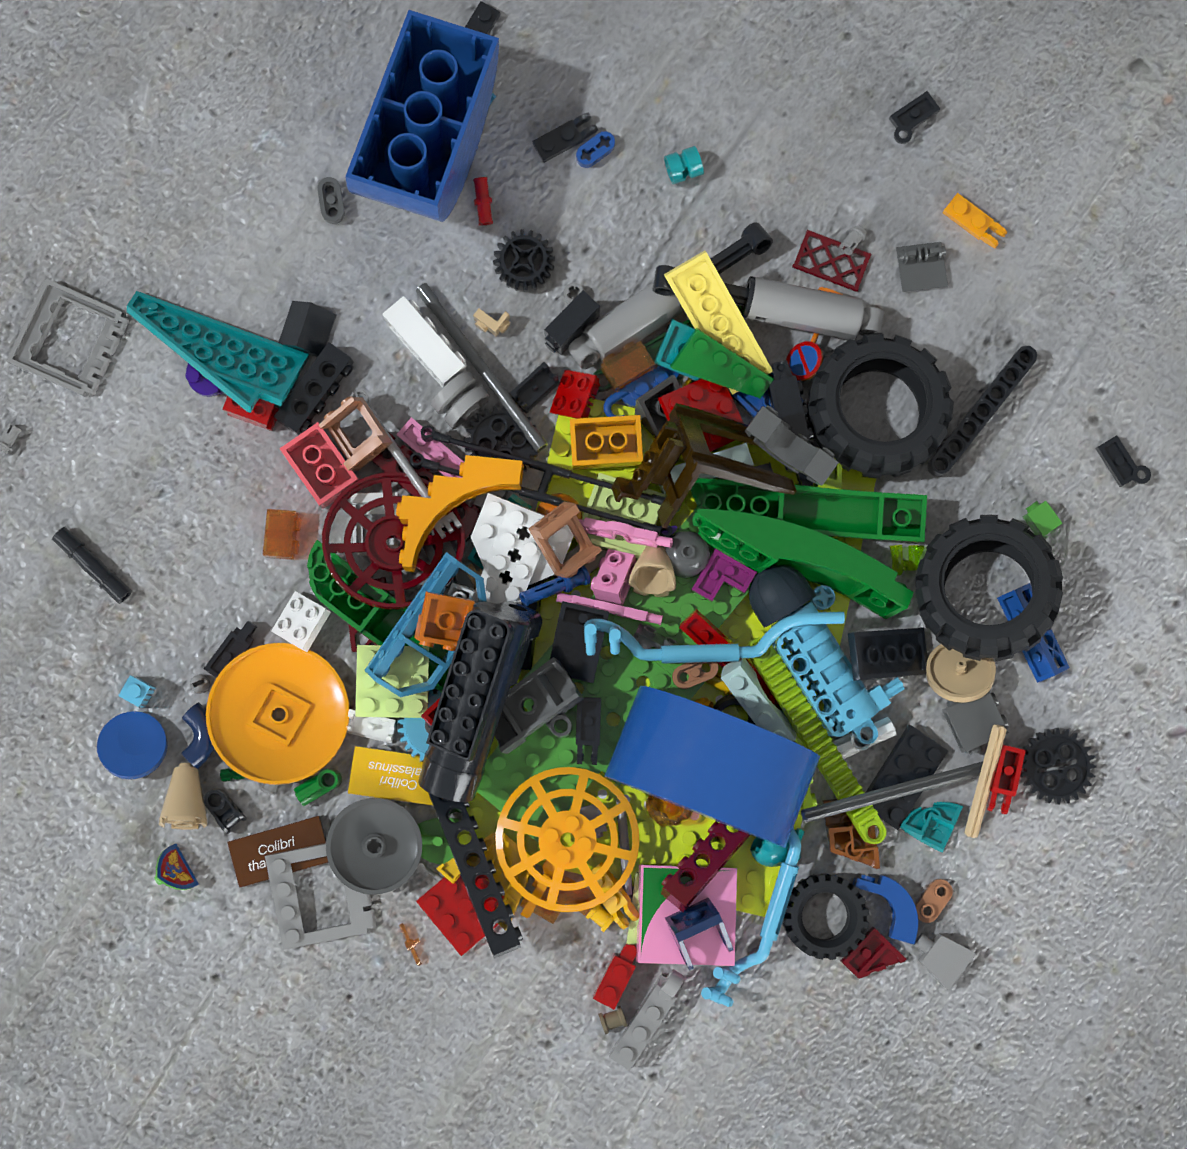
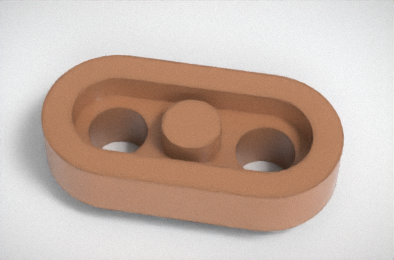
M697 662L678 666L672 674L673 683L678 688L687 689L712 679L718 672V663ZM705 663L710 666V671L707 673L701 669ZM681 673L688 674L689 678L686 682L680 680L679 676Z
M935 879L928 885L915 904L918 920L930 923L937 919L953 894V889L949 882L943 879ZM939 887H943L945 890L942 896L937 894ZM927 906L931 908L929 915H925L923 912Z

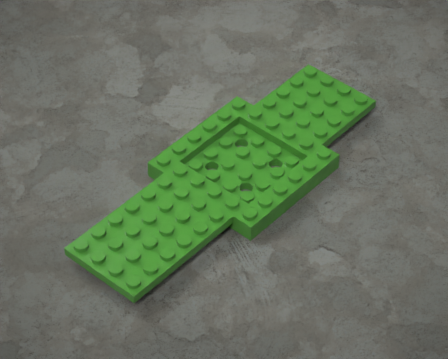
M698 506L675 534L687 530L699 532V528L693 526L692 521L696 510L699 509ZM708 544L711 557L716 548ZM700 574L691 578L675 576L676 588L673 591H669V595L665 597H655L652 594L647 596L635 593L633 591L634 587L631 586L623 606L663 615L661 625L616 616L609 613L608 621L621 626L632 636L641 623L644 626L649 625L653 627L657 633L664 637L675 639L679 645H697L679 628L680 624L693 611L698 609L719 629L747 595L751 583L746 592L742 593L723 582L712 602L692 591ZM594 594L590 599L596 600ZM605 632L602 648L605 646L610 647L609 633ZM621 641L619 654L613 655L608 660L603 659L601 656L599 657L594 683L572 679L574 683L578 682L583 685V697L601 698L600 746H598L597 765H592V746L583 745L584 761L582 764H577L576 704L567 712H564L572 723L573 729L569 736L565 738L556 737L547 725L544 724L526 737L527 741L509 754L502 753L498 746L487 759L485 772L477 792L499 811H502L508 798L519 785L543 771L560 767H575L597 774L602 771L605 774L639 688L636 685V681L639 677H647L650 680L649 687L688 700L692 699L706 681L687 689L678 688L673 683L672 674L678 666L685 663L666 664L661 663V661L640 660ZM553 644L524 678L550 660ZM681 673L679 678L681 681L686 682L689 676L687 673ZM528 699L524 703V707L528 710L527 712L532 710L531 706L534 704L532 699ZM611 712L617 713L620 717V722L616 726H610L606 721L607 715ZM560 720L555 724V730L558 733H564L568 728V724L564 720ZM579 775L551 776L540 780V783L546 794L559 789L576 790ZM588 778L586 789L593 782V779ZM614 781L619 786L622 784L617 781ZM531 786L516 799L507 815L509 819L520 822L528 807L538 799ZM561 796L550 801L556 811L560 812L571 808L574 797ZM542 805L535 810L527 824L542 827L543 823L549 818ZM529 835L539 843V837Z

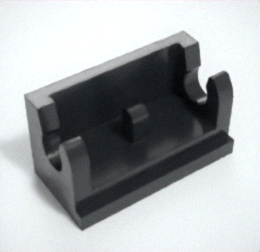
M543 362L510 392V396L527 414L555 389L560 382L557 375L553 374L549 366Z

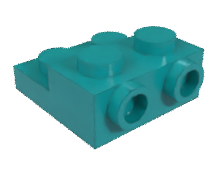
M672 319L654 363L697 381L698 377L670 367L695 328Z

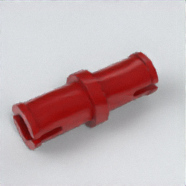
M487 177L473 179L476 195L474 205L477 206L480 226L493 224L490 206L492 198L489 197Z

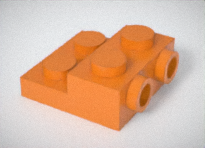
M426 591L422 613L418 617L414 638L420 641L419 644L423 646L434 647L435 643L443 645V649L455 651L465 617L472 611L475 601Z

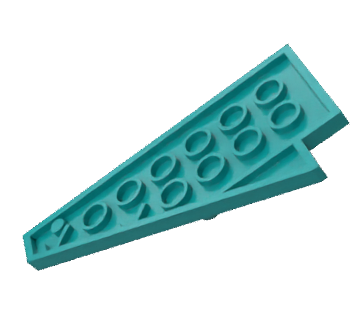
M139 291L135 292L127 304L128 314L249 413H251L259 398L282 406L308 361L309 354Z

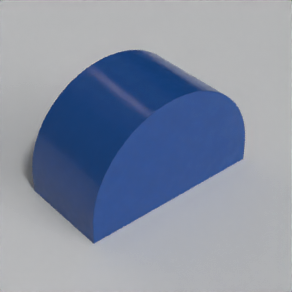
M408 10L345 176L350 193L440 222L448 218L468 177L485 125L497 71L499 38Z
M640 686L608 765L605 777L786 848L820 756L789 739L724 712L665 691Z

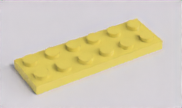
M706 251L699 253L664 274L695 329L697 327L765 373L770 374L773 372ZM730 389L732 395L738 392L736 390Z

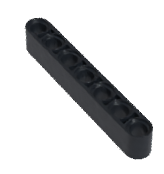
M1022 346L1014 353L929 460L927 468L932 476L941 477L953 467L1037 360V352L1033 347ZM1021 353L1029 357V363L1021 361ZM1006 371H1011L1015 374L1014 381L1007 379ZM992 389H998L1001 392L1000 399L993 397ZM977 407H984L987 410V416L979 415ZM969 424L973 428V434H966L963 430V425ZM949 442L957 443L959 452H952L949 449ZM935 460L943 461L945 469L938 470L934 465Z

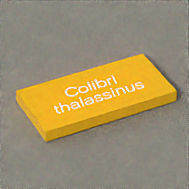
M355 746L348 794L433 805L428 792L418 784L423 761L420 762L419 755L411 757V754Z

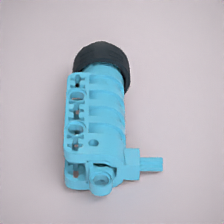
M769 566L762 572H759L751 583L749 590L750 604L764 628L769 625L772 627L782 619L794 614L818 612L812 601H810L816 596L815 592L804 575L791 566ZM826 624L799 625L790 628L777 637L772 646L777 650L776 652L781 656L782 662L790 670L792 678L794 677L797 686L802 690V694L806 696L807 702L815 710L817 718L819 717L822 726L827 730V734L832 737H841L851 731L858 742L862 744L874 743L878 737V730L871 718L891 704L890 698L905 689L902 681L896 677L882 687L876 685L869 690L866 689L861 680L853 681L852 665ZM783 641L786 643V645H784L783 647L784 649H782L781 645H783ZM794 660L799 664L797 671L793 667ZM820 701H822L824 704V708L822 711L819 709ZM863 727H869L872 730V737L867 741L863 740L860 736V731Z

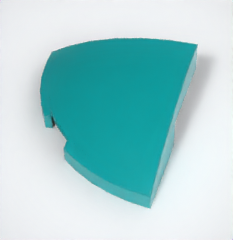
M934 802L933 807L923 810L922 807H919L905 818L900 828L920 842L943 853L963 806L950 802Z

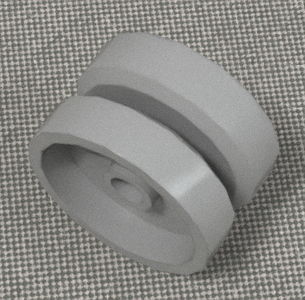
M464 371L452 379L437 393L431 402V406L438 414L447 413L445 421L452 429H457L470 420L490 398V394L483 386L475 387L476 379L469 371Z

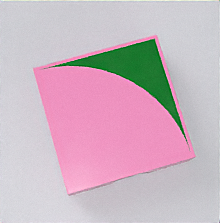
M639 865L638 900L640 910L636 943V962L685 964L665 920V917L680 910L661 895L663 888L661 883L668 874L674 875L679 868L677 866ZM721 868L690 904L691 906L706 898L711 900L721 915L733 946V951L728 952L716 926L683 940L692 965L735 966L737 868ZM686 876L680 879L685 885L693 883L692 879Z

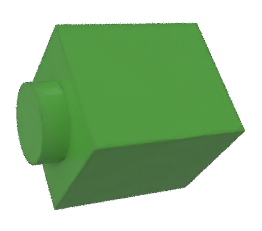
M1038 501L1034 502L1026 508L1028 513L1022 516L1034 534H1041L1043 537L1062 524V521L1047 501L1041 504Z

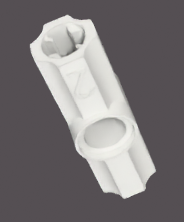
M887 716L874 722L878 730V737L874 743L858 747L854 742L855 737L853 733L832 741L837 746L838 752L842 754V758L850 757L896 736L895 728L889 717ZM863 727L860 734L864 735L867 741L872 737V730L869 727Z

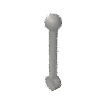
M419 862L417 866L418 871H425L438 881L443 879V877L427 868L425 862Z

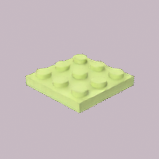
M599 473L597 477L598 480L612 484L616 480V478ZM594 485L587 507L654 525H656L659 518L657 511L661 506L643 498L635 500L623 497L620 502H616L611 489ZM648 488L646 491H643V493L650 495L657 494L666 497V494ZM584 513L582 520L591 518L605 522L612 521L588 513ZM587 534L593 545L605 550L612 549L634 554L636 560L639 559L646 547L645 545L628 543L621 535H617L613 540Z
M357 645L355 717L422 718L421 715L428 709V691L399 697L378 684L365 672V669L382 645ZM404 646L403 652L394 659L388 674L382 677V679L398 689L427 682L429 658L411 646ZM422 646L423 648L429 651V647Z

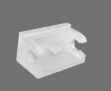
M349 709L347 733L392 744L397 720L385 717H355V710Z

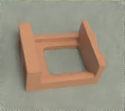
M349 396L340 403L341 406L337 410L330 411L324 416L325 420L319 424L320 429H328L347 458L343 463L347 470L359 471L393 442L364 398ZM355 409H358L371 428L372 435L355 448L340 427V422Z
M565 501L528 529L554 574L563 578H570L577 574L578 569L584 564L594 561L596 555L602 549L599 546L593 545L576 516L580 512L577 505ZM568 525L580 546V550L565 563L561 564L548 539L562 527Z

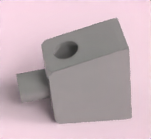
M921 933L914 944L923 951L918 961L947 990L951 989L976 954L940 934H937L931 940Z

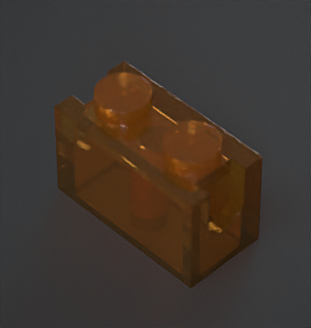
M632 341L622 348L623 352L616 356L614 353L610 354L602 360L601 371L614 392L619 391L629 383L655 369V363L641 341L636 344Z
M267 509L263 546L264 557L294 560L295 554L298 555L299 541L296 540L297 531L301 530L302 520L301 517H298L296 511Z

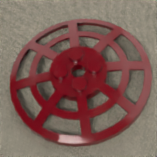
M384 472L358 480L347 487L336 498L324 521L322 550L330 574L337 584L350 596L373 607L404 609L408 608L412 602L405 601L404 590L419 585L431 575L441 559L443 543L457 540L455 558L462 562L465 533L462 519L455 507L449 513L453 512L462 526L460 528L455 526L456 531L451 534L446 532V537L443 539L433 528L434 535L427 536L423 546L436 544L435 555L431 564H427L418 556L416 568L423 573L417 578L403 583L402 570L404 569L402 564L399 563L400 550L405 548V541L402 539L403 528L408 525L402 524L399 516H396L394 513V504L401 502L402 497L392 495L391 482L413 484L405 473ZM420 477L428 489L429 481ZM382 483L383 497L366 503L359 510L347 501L360 490ZM384 505L385 516L379 518L374 523L364 516L370 510ZM342 508L352 517L345 530L344 543H329L332 523L336 514ZM357 523L367 530L364 543H351L352 533ZM391 538H396L400 541V546L392 549L388 547L387 541ZM330 553H345L350 568L358 576L350 586L338 574ZM352 553H367L372 563L364 572L356 564ZM380 568L392 572L393 584L382 583L371 577ZM450 578L445 588L450 584L453 578ZM367 583L378 589L394 591L396 603L374 601L357 592Z

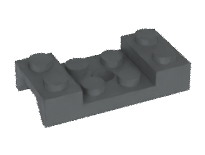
M553 657L509 689L495 733V738L502 753L509 754L527 741L525 738L559 713L567 712L584 699L558 659ZM532 699L534 701V708L526 712L524 710V703L526 700Z

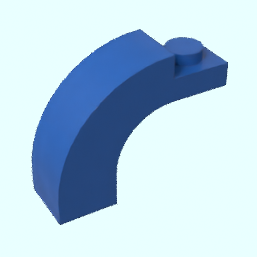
M861 875V879L854 877L852 885L858 889L881 895L890 905L892 921L888 937L915 944L918 931V914L909 893L899 883L883 875H879L877 883H874L875 878Z

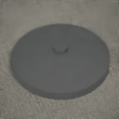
M383 798L362 799L344 808L332 822L326 839L327 859L335 876L348 888L363 894L376 895L387 893L402 886L417 869L422 854L421 833L415 819L401 805Z

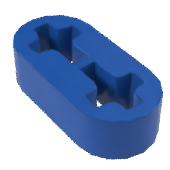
M604 131L584 143L576 152L577 163L581 167L589 168L609 155L615 147L614 136ZM601 139L605 141L610 140L609 147L603 145L597 149L601 145ZM594 151V152L590 155V159H591V160H589V161H588L587 159H583V160H582V153H583V152H585L586 154H589L590 152Z

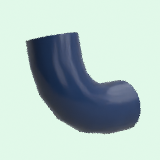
M198 702L182 717L191 727L194 735L192 742L182 752V755L197 769L207 761L215 749L207 730L206 709Z

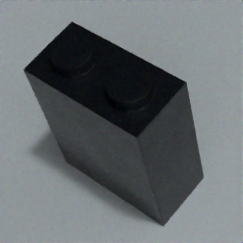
M582 290L544 329V339L547 348L553 353L557 351L562 355L569 348V345L584 333V328L600 317V305Z

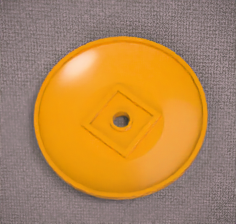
M265 644L241 653L220 672L208 696L206 725L211 743L216 752L236 773L263 784H290L314 775L323 769L336 755L347 733L349 701L341 678L335 669L320 655L311 650L305 652L293 644ZM276 709H283L286 712V716L282 721H275L272 715Z

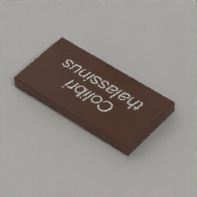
M320 816L228 841L227 844L239 888L269 880L265 860L266 855L326 843V837ZM327 856L291 863L292 873L328 863Z

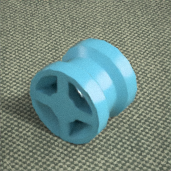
M821 585L813 590L816 596L810 601H812L816 609L825 610L833 605L835 593L830 587Z

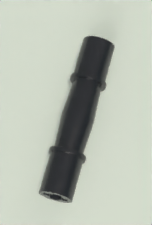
M62 527L54 534L52 540L70 559L73 558L89 576L100 584L99 587L104 589L118 604H121L130 596L132 590L116 576L115 572H111L99 558L85 547V543L81 542L70 530Z

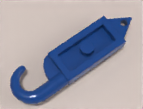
M661 365L610 395L604 403L605 415L607 417L616 416L612 413L611 407L620 400L634 408L636 399L670 376L675 375L677 378L679 373Z

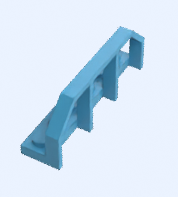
M447 552L365 669V672L375 682L399 697L433 690L450 666L455 652L449 650L444 658L440 659L409 639L415 635L426 591L443 594L450 578H453L459 568L475 578L478 602H487L484 578ZM405 643L439 664L427 682L398 689L382 679V677L388 674L394 659L403 652Z

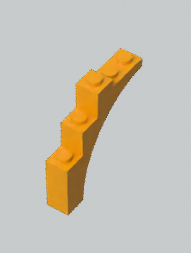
M465 455V462L460 463L459 476H462V478L434 475L433 482H429L428 496L431 498L402 495V501L397 503L396 516H399L402 524L408 525L403 528L402 539L405 541V548L400 550L399 563L402 564L403 569L408 572H415L418 556L427 536L437 522L450 510L464 501L484 493L499 490H521L524 471L523 462Z

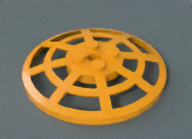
M560 767L546 770L530 777L510 795L502 808L497 823L496 851L505 877L524 898L548 910L578 912L605 902L626 883L633 871L638 856L639 828L630 802L611 781L600 774L586 769ZM579 775L576 790L559 789L546 794L540 783V780L551 776ZM588 778L607 787L616 795L621 803L608 810L599 799L585 792ZM531 786L538 799L528 807L520 822L507 819L509 810L516 799ZM561 796L574 797L571 809L560 812L556 811L550 800ZM583 799L595 805L602 814L589 821L588 818L580 813ZM542 805L549 817L542 827L527 824L535 810ZM626 811L632 829L631 851L617 848L618 832L613 818ZM606 822L611 833L610 846L596 842L595 829ZM504 828L518 831L517 847L521 862L510 868L506 862L503 850ZM567 832L573 834L575 838L573 845L569 847L562 845L560 841L562 834ZM525 834L539 837L540 851L529 857L524 846ZM597 852L608 855L602 867L593 874L586 863L593 853ZM615 857L628 860L627 867L620 879L611 889L604 893L597 881L609 870ZM546 859L549 863L556 866L552 880L541 875L533 865ZM578 867L585 879L576 883H561L565 869ZM527 869L529 874L537 881L550 887L547 901L529 893L518 883L514 876ZM589 886L596 897L589 902L576 905L556 904L559 890H578Z

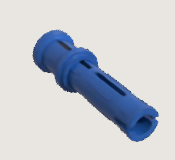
M583 565L578 569L577 574L570 578L558 576L556 579L520 592V600L524 606H528L562 591L569 593L577 586L590 584V575Z

